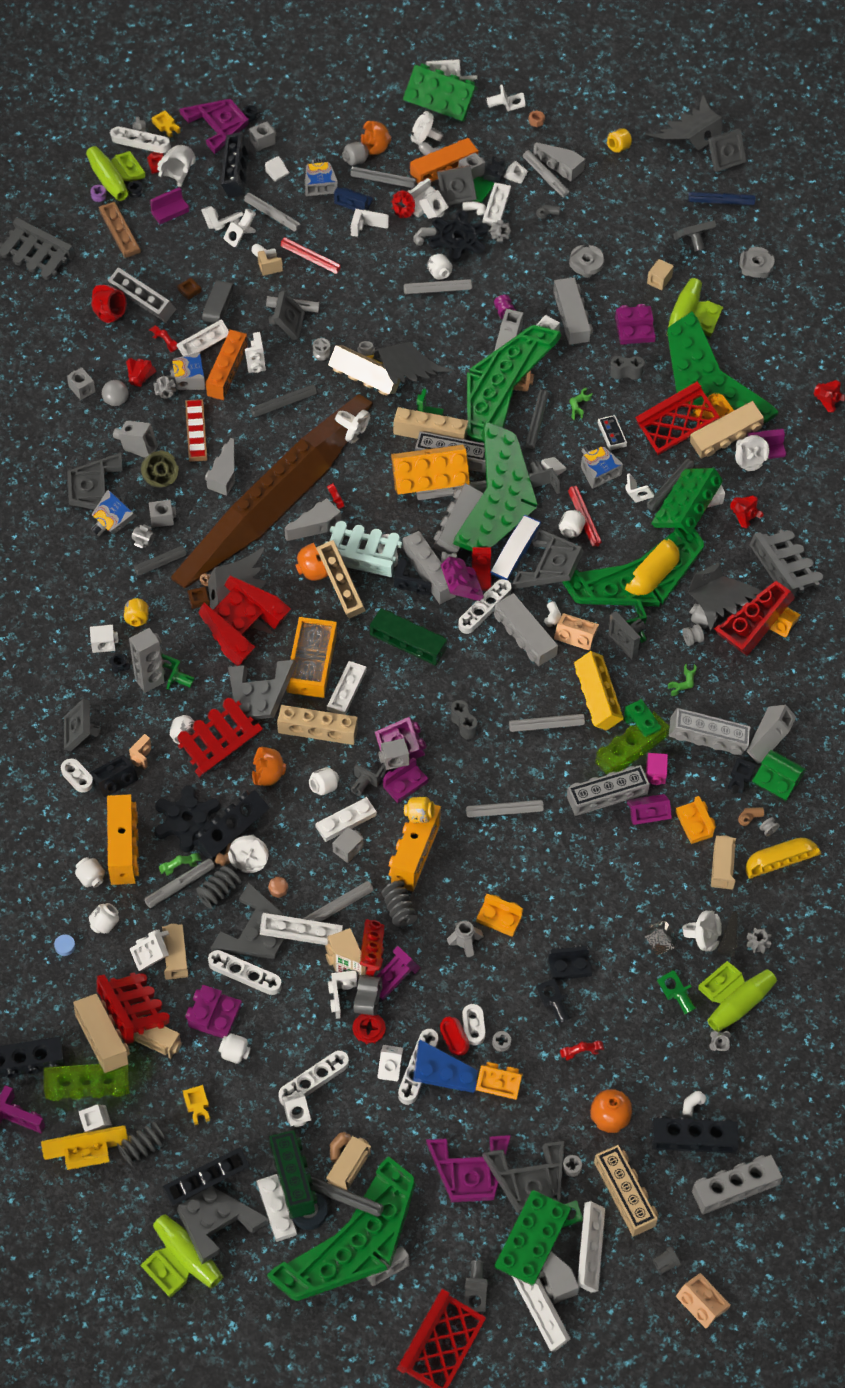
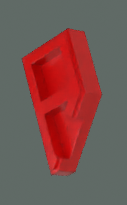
M153 152L147 157L151 174L160 172L157 170V164L162 160L163 153Z

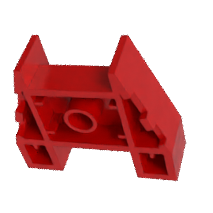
M230 575L224 586L231 592L214 609H211L204 602L198 613L204 623L210 628L215 641H218L223 654L236 666H241L255 648L243 635L260 617L275 629L286 618L291 608L277 596Z

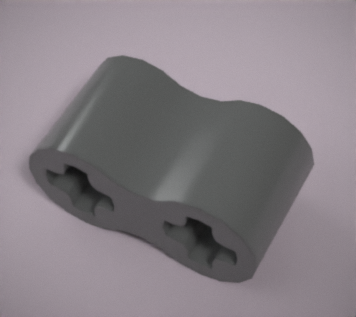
M615 356L611 359L610 376L614 379L625 377L634 380L640 379L643 375L644 360L638 356L631 358Z
M454 701L451 705V721L459 726V733L463 738H474L477 733V719L469 713L468 704L465 701Z
M366 975L359 977L357 994L354 1000V1013L373 1016L377 1014L379 997L383 986L381 977Z

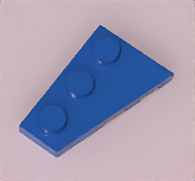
M422 1040L418 1041L413 1081L471 1093L475 1092L478 1070Z

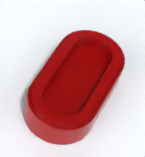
M455 1017L444 1018L440 1024V1031L450 1052L453 1055H465L469 1050L470 1043L460 1021Z

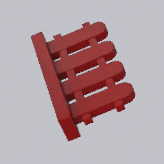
M226 698L223 701L225 711L220 713L217 709H211L208 712L209 723L205 724L202 720H196L192 726L195 731L194 734L190 736L187 731H182L178 734L177 739L180 742L178 747L186 750L192 758L190 761L192 765L196 763L198 768L195 770V773L198 777L221 762L263 729L259 723L253 726L251 723L253 721L252 717H246L239 707L241 705L239 700L235 702L232 698ZM228 714L237 725L234 729L231 728L224 718ZM213 725L222 736L219 740L209 730ZM241 730L243 734L238 737L236 733ZM198 736L207 747L204 751L194 741ZM226 741L228 746L223 748L221 744ZM211 752L213 757L208 759L206 755Z
M134 972L130 973L128 977L115 979L114 977L110 981L107 980L105 974L97 976V993L101 1000H104L109 1015H112L117 1029L120 1030L126 1044L134 1042V1033L138 1032L140 1035L144 1034L145 1030L158 1027L162 1029L164 1025L170 1022V1015L168 1013H158L162 1010V1001L159 999L150 1000L155 995L154 988L151 986L143 987L147 984V976L145 974H135ZM143 1001L142 1003L130 1005V1004H133V1003H137V1002ZM151 1014V1015L146 1016V1017L137 1018V1017H140V1016H144V1015Z

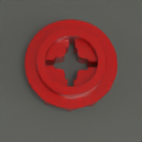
M398 191L393 195V200L390 202L393 203L391 209H394L395 215H399L400 218L410 217L415 210L413 196L407 191ZM399 202H402L407 207L402 208V205H400Z
M361 1014L353 1023V1034L358 1041H362L366 1045L368 1043L375 1044L383 1038L386 1031L384 1020L377 1014L375 1016ZM369 1022H371L372 1029L375 1030H371L369 1035H367L366 1029L363 1028H367Z

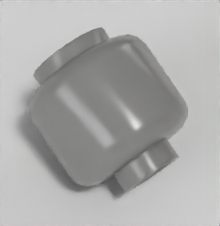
M361 142L350 143L345 146L342 156L344 161H347L351 166L362 164L368 157V149Z
M695 603L689 612L692 614L691 621L706 629L708 628V622L702 607Z

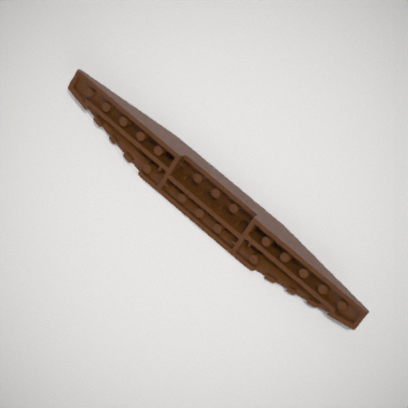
M358 394L302 437L229 508L175 571L171 579L186 589L199 580L202 574L209 570L212 571L224 560H229L233 554L247 548L248 544L252 541L259 540L331 469L332 463L338 458L344 445L348 443L345 439L348 429L335 420L338 411H346L356 417L362 410L369 411L373 402Z

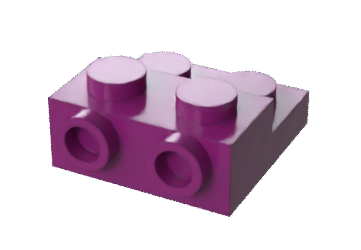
M639 304L636 307L622 305L616 309L615 320L620 345L655 342L656 337L651 306H646L645 304Z
M448 556L440 566L450 594L480 601L484 595L474 568L467 567L464 560Z
M410 717L375 732L380 751L381 743L404 738L409 752V760L413 757L417 759L425 755L424 749L427 747L423 738H420L418 734L421 733V728L418 722H414Z
M202 985L201 990L197 989L193 997L195 1004L193 1008L189 1007L187 1010L186 1019H188V1027L220 1038L227 1037L233 1027L242 1001L223 995L221 990Z

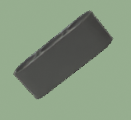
M221 280L215 281L203 310V321L216 323L221 319L223 320L233 296L234 283Z

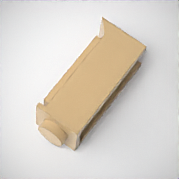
M727 835L716 836L711 887L733 890L735 884L733 870L736 838H731Z
M169 924L164 926L162 930H168L169 935L163 938L169 956L165 957V980L188 977L183 925Z
M165 1026L162 1029L156 1027L145 1030L144 1034L140 1035L138 1032L134 1033V1041L161 1054H168L170 1059L174 1053H178L182 1045L180 1034Z
M351 1137L326 1177L327 1183L345 1190L351 1186L367 1160L368 1155L371 1154V1146L365 1139Z

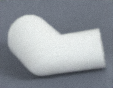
M475 201L462 203L464 211L477 210L478 215L485 214V204Z
M259 244L252 246V253L257 257V252L263 250L267 259L277 257L275 248L266 250Z
M554 601L547 604L550 614L544 619V622L548 627L556 625L561 618V613Z
M695 1091L685 1098L682 1117L691 1119L694 1106L704 1104L706 1102V1095L702 1094L701 1091Z

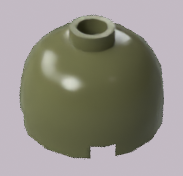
M166 451L152 452L144 458L141 464L143 479L153 487H166L175 482L178 476L179 467L176 465L175 458Z

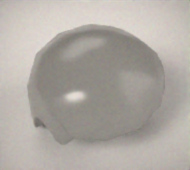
M110 380L105 383L102 389L104 402L111 406H120L129 397L127 386L119 380Z

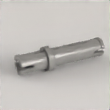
M267 296L266 307L276 308L278 297ZM293 299L304 311L319 312L320 302Z

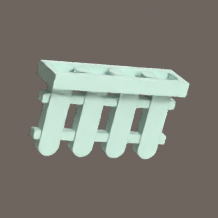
M338 521L335 527L331 526L330 532H332L330 541L334 540L346 567L387 577L393 576V563H396L397 560L394 555L397 547L401 548L402 546L397 533H391L387 539L382 537V532L379 529H373L370 535L365 534L362 525H356L353 530H347L346 523ZM344 535L350 537L347 546L341 545ZM362 539L367 540L364 550L359 549ZM379 544H385L382 554L376 553Z

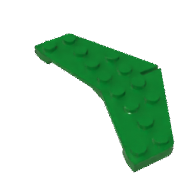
M690 312L668 327L667 337L676 393L698 381L707 398L713 393L722 394L734 411L753 401L764 417L763 425L778 415V411L772 404L720 370L700 322L693 312ZM700 396L695 399L693 405H703V398Z
M532 325L469 369L470 373L467 372V433L471 440L484 443L482 441V430L486 422L504 428L514 386L555 346L562 336L560 331Z
M489 422L484 424L482 430V441H484L486 490L455 535L453 541L454 545L472 551V547H491L492 549L519 524L524 515L529 516L538 505L516 434Z
M674 528V531L665 540H672L678 547L680 554L679 562L652 592L645 595L632 594L626 591L625 587L635 577L633 572L659 544L640 559L626 565L584 572L575 570L571 580L562 581L572 599L578 604L635 606L636 601L640 599L642 606H659L660 602L663 605L703 551L704 542L695 528L690 534L685 533L682 528Z
M388 1156L380 1164L376 1171V1177L364 1195L365 1198L383 1205L384 1209L381 1215L375 1216L356 1209L350 1221L336 1235L288 1263L283 1262L274 1267L267 1274L268 1279L292 1300L299 1301L388 1270L387 1266L375 1256L380 1257L389 1266L392 1265L415 1188L413 1176Z

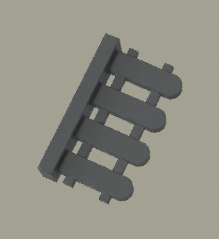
M17 217L12 222L15 230H10V236L4 244L0 243V256L2 258H7L12 254L14 255L13 261L15 265H22L24 261L28 262V271L33 273L38 268L41 269V276L45 280L58 274L56 270L62 262L66 263L67 258L72 260L75 256L72 245ZM20 241L24 242L18 251L15 250ZM34 248L38 249L32 258L28 257ZM48 255L52 256L46 265L42 264Z
M780 529L777 534L771 536L767 534L762 535L761 532L755 533L750 547L774 582L778 581L789 589L793 596H795L797 590L801 593L804 591V588L810 586L819 587L823 575L820 572L812 573L810 569L814 562L810 558L803 559L801 557L804 547L800 544H792L795 536L792 531ZM783 544L786 545V548H782L779 550H777L776 548L777 546ZM795 558L796 561L791 562V563H788V564H787L786 561H785V560H789V559ZM804 572L806 574L800 577L795 576V574Z

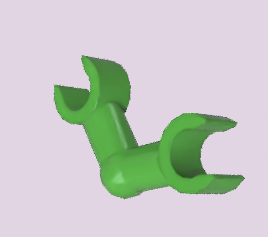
M587 388L582 389L581 394L569 400L572 407L571 417L573 420H575V414H579L581 419L583 418L584 412L579 408L578 403L590 401L592 398V393L584 395L587 393Z
M685 664V682H670L668 684V689L676 688V690L671 691V696L678 695L681 690L693 688L694 675L696 674L695 664L692 671L687 670V664Z
M193 853L189 856L178 855L172 861L161 864L159 870L161 874L165 872L166 876L173 873L174 868L181 864H189L191 867L197 866L196 861L202 860L199 853Z

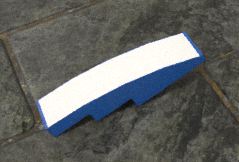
M527 515L523 516L490 572L491 575L499 579L509 580L523 554H526L541 525L540 521Z

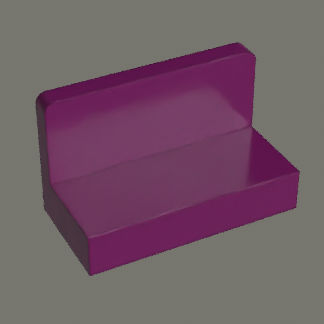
M180 187L150 200L151 213L159 224L190 212L189 206L182 198V189Z
M784 429L748 433V436L758 435L769 444V456L767 459L786 456L783 444L785 438Z
M665 794L627 800L633 825L672 819L670 800Z

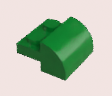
M770 750L763 759L762 765L752 783L787 802L795 786L798 785L804 775L806 768Z

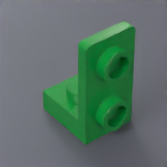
M423 388L422 394H418L417 411L443 416L444 409L426 406L427 389Z
M642 699L625 707V722L627 725L635 722L644 737H648L661 730L660 724Z

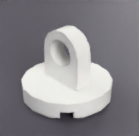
M425 111L424 115L421 114L413 126L412 132H414V136L411 135L412 142L420 144L427 136L441 141L443 134L432 128L433 114Z
M362 410L356 417L346 411H338L335 420L348 429L345 437L347 442L355 443L359 439L357 435L365 431L370 421V413L368 411Z
M750 435L736 442L735 457L736 462L741 468L747 471H754L762 466L764 460H767L769 444L764 438L758 435Z
M254 835L236 838L231 843L228 852L231 864L236 869L238 867L245 873L260 871L267 863L269 856L265 843Z
M704 911L698 917L697 922L688 923L682 927L684 936L696 938L697 945L703 951L711 952L719 945L717 939L718 936H721L722 927L720 917L714 914V911Z

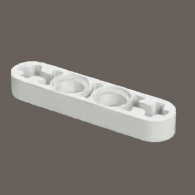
M115 127L110 131L114 143L158 153H166L171 149L170 141L165 136L124 127Z
M505 579L498 580L483 594L484 597L480 601H476L459 618V630L465 634L473 632L495 610V603L511 594V583ZM491 597L494 598L496 602L490 604L486 602V599ZM481 609L484 611V614L476 615L474 611Z
M219 950L209 954L208 962L212 970L270 995L280 992L282 987L281 979L276 974ZM221 958V962L214 964V960ZM237 964L241 966V970L238 973H233L230 967ZM256 972L260 977L258 980L252 981L248 978L249 974ZM275 981L276 986L273 985L272 988H270L269 983Z
M433 1029L422 1031L418 1041L426 1042V1039L431 1036L432 1040L429 1044L437 1048L438 1034ZM418 1042L398 1092L399 1100L406 1105L416 1101L423 1084L415 1082L409 1077V1074L415 1069ZM409 1085H411V1095L406 1098L404 1093L408 1091Z
M335 1051L284 1085L279 1090L280 1103L283 1105L282 1097H284L286 1092L288 1094H295L297 1091L303 1092L306 1097L345 1071L349 1065L348 1055L343 1051ZM336 1058L339 1060L343 1059V1064L336 1063ZM324 1068L328 1071V1075L319 1077L316 1072ZM302 1080H309L311 1082V1086L307 1089L301 1088L299 1084Z

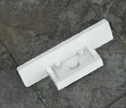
M459 59L426 61V65L430 66L429 70L434 72L436 69L445 72L444 75L449 77L451 74L460 77L459 80H464V82L466 79L474 82V79H478L477 75L460 76Z

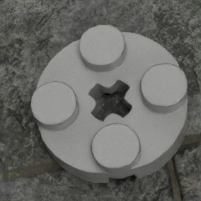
M581 245L572 250L569 265L576 273L589 278L603 268V253L599 248L589 245V247Z
M751 247L745 253L742 252L739 265L742 269V274L745 276L767 278L773 270L775 260L773 255L771 257L765 248Z

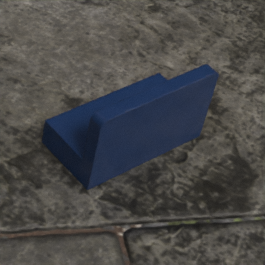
M337 187L334 191V203L352 210L367 211L373 202L372 197L347 188L341 189Z

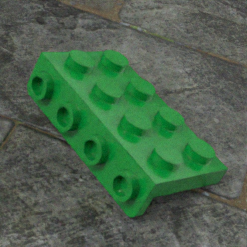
M424 64L420 66L415 65L403 100L464 122L474 92L478 90V87L474 86L475 82L467 79L465 82L460 81V77L453 74L450 77L444 75L445 72L436 69L434 72L429 70L430 66Z
M684 469L651 524L655 528H682L685 533H692L722 484L723 480L716 469Z

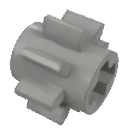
M503 220L491 223L492 227L489 232L492 235V239L497 238V242L509 239L508 235L511 232L508 226L509 223H503Z
M167 376L159 377L156 383H154L156 396L160 395L164 399L170 398L173 392H176L174 379L170 380Z
M144 524L134 529L132 539L136 541L135 546L143 548L146 545L150 546L155 537V534L151 532L152 527Z
M754 928L753 934L748 933L747 935L749 940L747 947H751L753 953H764L765 947H771V942L769 941L771 934H767L765 928L758 930Z

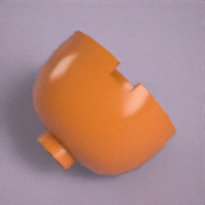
M367 121L363 126V129L366 130L365 134H361V143L366 145L368 155H378L384 152L388 144H390L391 135L382 123Z
M314 543L306 545L298 552V564H295L299 575L303 574L306 579L311 581L321 580L328 576Z
M259 747L253 761V765H256V772L252 771L253 783L260 786H271L281 778V775L285 774L286 764L283 763L281 754L275 749L268 747Z
M607 1089L600 1092L592 1102L590 1109L591 1119L602 1131L607 1133L619 1132L629 1125L632 1118V1104L629 1097L616 1089Z

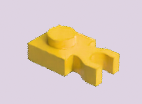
M165 110L151 118L152 123L161 132L166 131L170 138L173 137L172 131H176L177 134L180 133V127L175 124V120Z
M203 1085L183 1090L188 1113L194 1111V1125L198 1124L197 1118L200 1115L205 1117L206 1122L210 1121L209 1114L204 1109L209 1106Z

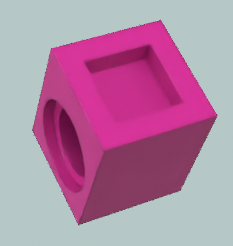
M648 753L646 778L649 783L653 785L665 784L668 754Z

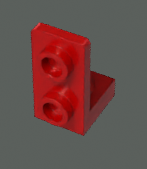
M472 547V568L476 572L482 591H488L491 588V547Z

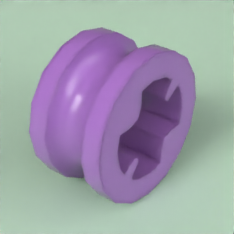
M102 185L93 186L91 188V198L96 202L105 200V187Z

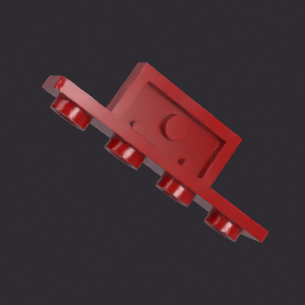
M366 919L364 922L359 964L366 967L367 975L374 976L375 971L380 970L383 962L381 957L384 952V947L382 946L385 925L376 920Z

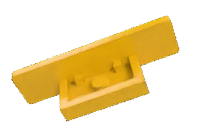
M123 1125L41 1141V1147L45 1160L65 1156L67 1170L110 1162L108 1148L117 1146V1144L122 1145L121 1140L125 1139L128 1141L126 1126Z

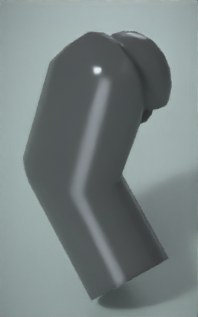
M543 205L537 210L536 215L541 219L550 214L559 215L560 207Z

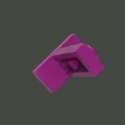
M399 946L392 951L396 956L375 976L381 977L383 980L380 998L383 1000L411 971L416 974L420 969Z
M4 1086L0 1094V1124L3 1119H6L42 1134L45 1128L42 1116L36 1112L28 1113L16 1104L11 1105L15 1098L13 1088Z

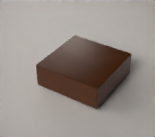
M192 278L177 286V290L187 300L202 292V288Z
M206 586L187 590L192 609L200 608L204 602L208 606L210 605Z

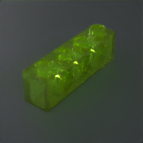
M654 711L652 714L661 726L660 731L644 737L637 725H631L623 735L616 736L608 746H603L597 751L595 763L606 775L611 772H620L667 738L670 726Z
M100 1064L45 1067V1098L58 1101L62 1098L77 1100L89 1096L102 1098L105 1095L122 1097L125 1094H130L129 1065L104 1073ZM106 1079H112V1080H113V1081H112L111 1083H109V1084L103 1083ZM86 1080L92 1081L89 1085L82 1084ZM64 1082H71L70 1085L66 1087L61 1086V1084Z

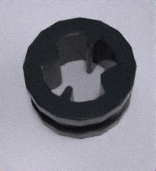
M131 181L128 183L129 196L137 198L143 194L141 182Z

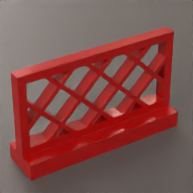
M698 381L635 417L639 428L643 431L657 455L689 438L691 433L720 419ZM700 396L703 398V406L693 405L695 399ZM688 407L687 416L677 414L679 408ZM692 408L701 410L699 418L690 416ZM704 411L712 412L714 415L709 420L702 419ZM665 416L673 417L671 425L662 423ZM676 417L686 419L684 427L674 425ZM688 420L697 421V427L693 429L686 428ZM650 425L658 426L656 434L648 432L646 427ZM660 427L670 428L668 436L659 435ZM673 429L681 430V436L678 438L671 437ZM657 438L665 439L666 444L658 449L656 446Z
M441 1289L396 1368L403 1374L406 1372L430 1388L449 1387L486 1319L483 1315L451 1297L450 1293L444 1289ZM449 1303L457 1307L458 1316L448 1318L446 1307ZM472 1316L479 1320L475 1328L467 1329L464 1318ZM460 1319L463 1331L452 1333L449 1321ZM446 1322L449 1334L438 1337L435 1329L436 1325ZM465 1334L466 1346L457 1348L453 1336ZM450 1337L453 1349L442 1352L439 1340ZM435 1341L438 1353L427 1356L425 1350L426 1343ZM454 1353L456 1364L446 1367L443 1355ZM440 1357L442 1369L431 1371L428 1359ZM424 1360L427 1368L426 1373L419 1374L412 1369L416 1362ZM444 1372L446 1382L443 1387L434 1383L433 1374Z

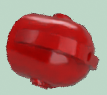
M110 285L95 286L91 305L97 317L106 323H112L123 316L127 304L123 291Z

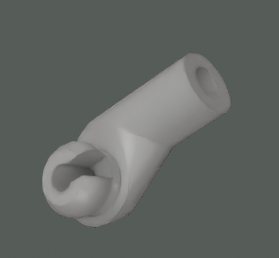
M424 141L418 147L424 155L442 149L441 147L433 148Z
M420 228L414 235L413 241L418 246L423 245L426 236L436 235V228Z

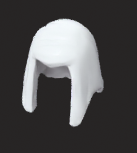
M177 145L171 148L157 164V170L160 171L159 177H172L178 182L177 186L181 187L190 166L196 161L192 149L184 145Z

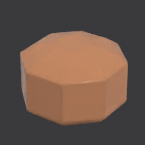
M533 111L530 113L528 121L531 126H543L545 115L541 111Z
M276 877L270 880L268 890L273 897L281 898L287 894L288 884L284 878Z

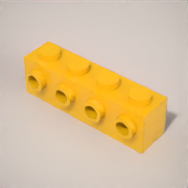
M590 651L574 662L576 674L579 677L581 690L585 695L586 705L592 716V723L595 727L607 731L624 718L603 655Z

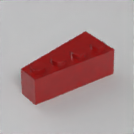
M775 581L759 593L754 600L746 603L740 611L734 615L732 614L727 618V621L714 629L719 636L748 656L795 597L789 589Z

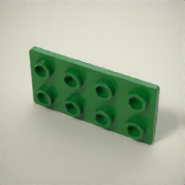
M532 1190L495 1263V1268L534 1286L571 1208Z

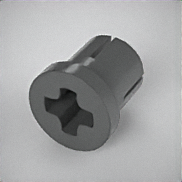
M671 1247L666 1248V1252L652 1259L661 1275L674 1267L678 1268L681 1266L677 1255Z

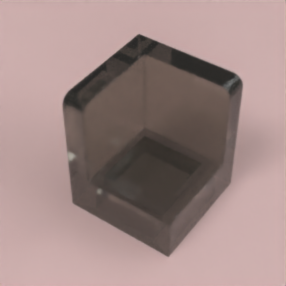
M665 919L648 926L645 933V938L656 955H660L675 947L677 938Z

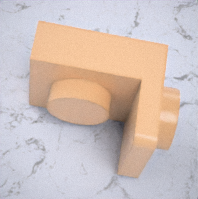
M144 734L129 749L130 761L135 766H140L143 769L148 767L145 756L151 751V740L147 735Z

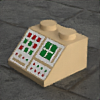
M351 928L327 936L328 944L325 947L328 964L333 965L336 972L356 971L357 980H359L361 975H366V967L359 964L361 951Z

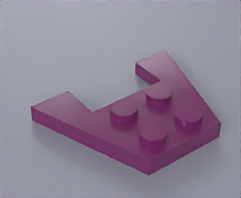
M231 99L180 108V114L188 123L203 117L217 133V135L206 140V145L214 154L225 146L226 135L238 133L248 125V118Z
M511 1135L489 1137L490 1152L504 1150L506 1157ZM447 1139L426 1140L430 1154L451 1202L494 1200L498 1181L483 1157L449 1159Z

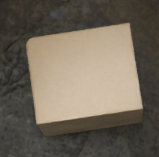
M264 250L257 252L258 264L263 276L283 271L281 258L272 257L267 259Z
M658 259L648 273L647 284L663 290L672 278L674 266Z

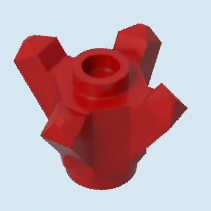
M129 358L126 361L129 373L128 383L141 387L145 380L156 372L155 367L152 366L149 360L137 359L136 361Z
M839 380L826 384L819 383L814 390V396L831 413L836 410L834 406L836 402L840 400L845 401V394L840 392L841 382Z
M757 496L735 497L730 504L731 510L736 514L743 528L750 526L749 521L752 518L764 516L763 511L757 509Z

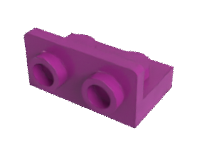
M414 757L409 760V765L398 767L394 771L391 770L383 778V788L397 803L428 783L427 776L416 766V759Z

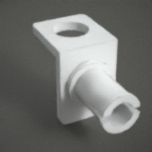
M500 85L501 94L487 97L489 108L504 104L507 111L526 106L523 93L507 97L503 85ZM515 99H521L519 104H512Z
M246 209L241 221L230 223L224 240L233 247H237L244 233H255L256 230L250 227V224L256 213ZM232 231H235L237 234L235 241H232L230 238Z

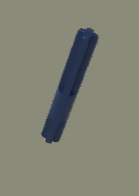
M689 192L688 201L754 205L755 195Z

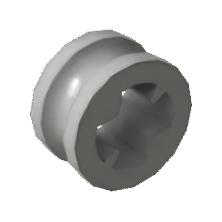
M771 817L761 824L760 830L765 831V836H770L778 830L780 825L775 823V819Z
M499 1031L494 1034L492 1040L494 1049L500 1052L509 1049L511 1037L507 1032ZM500 1038H505L504 1041H507V1043L505 1042L503 1045H499V1041L496 1042V1040H500Z
M569 1155L564 1159L562 1169L567 1176L574 1177L581 1172L582 1162L578 1156ZM569 1162H574V1165L577 1164L575 1170H570L571 1167H567Z

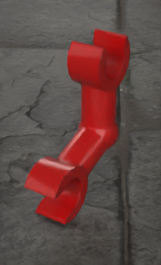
M156 325L149 329V331L155 334L153 338L162 337L171 353L178 349V343L172 340L166 330H161Z
M334 484L328 485L327 488L337 508L340 510L345 507L344 501L341 499Z
M602 1041L592 1043L580 1042L573 1047L561 1049L560 1054L561 1058L565 1057L566 1060L574 1058L575 1054L582 1051H591L592 1054H599L598 1050L605 1049Z

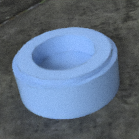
M60 935L56 938L54 946L59 955L68 956L74 952L75 942L70 935Z

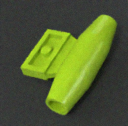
M96 146L90 147L86 152L92 170L105 189L118 201L128 197L124 181L131 182L145 178L144 170L130 151L115 155L112 160Z
M691 278L679 294L671 313L668 327L690 312H693L697 316L704 334L711 337L723 307L710 301H699L702 282L696 278Z
M726 961L698 985V990L712 1002L721 1003L708 1018L709 1026L714 1031L719 1032L740 1020L762 1001L777 982L775 975L766 969L749 980L744 981L742 973Z
M166 1214L160 1216L154 1222L153 1227L166 1248L156 1250L141 1264V1267L170 1298L186 1284L190 1273L209 1288L215 1287L222 1280L223 1275L212 1259L204 1264L201 1263L186 1229Z

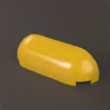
M664 539L633 572L635 577L630 583H627L625 590L635 595H645L652 592L678 564L680 554L676 544L670 539L667 541Z
M801 837L753 853L746 863V874L750 879L821 855V851L812 840Z

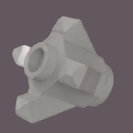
M469 921L455 923V931L447 938L448 944L464 948L466 956L472 957L474 955L472 943L474 940L484 937L482 930L474 927Z

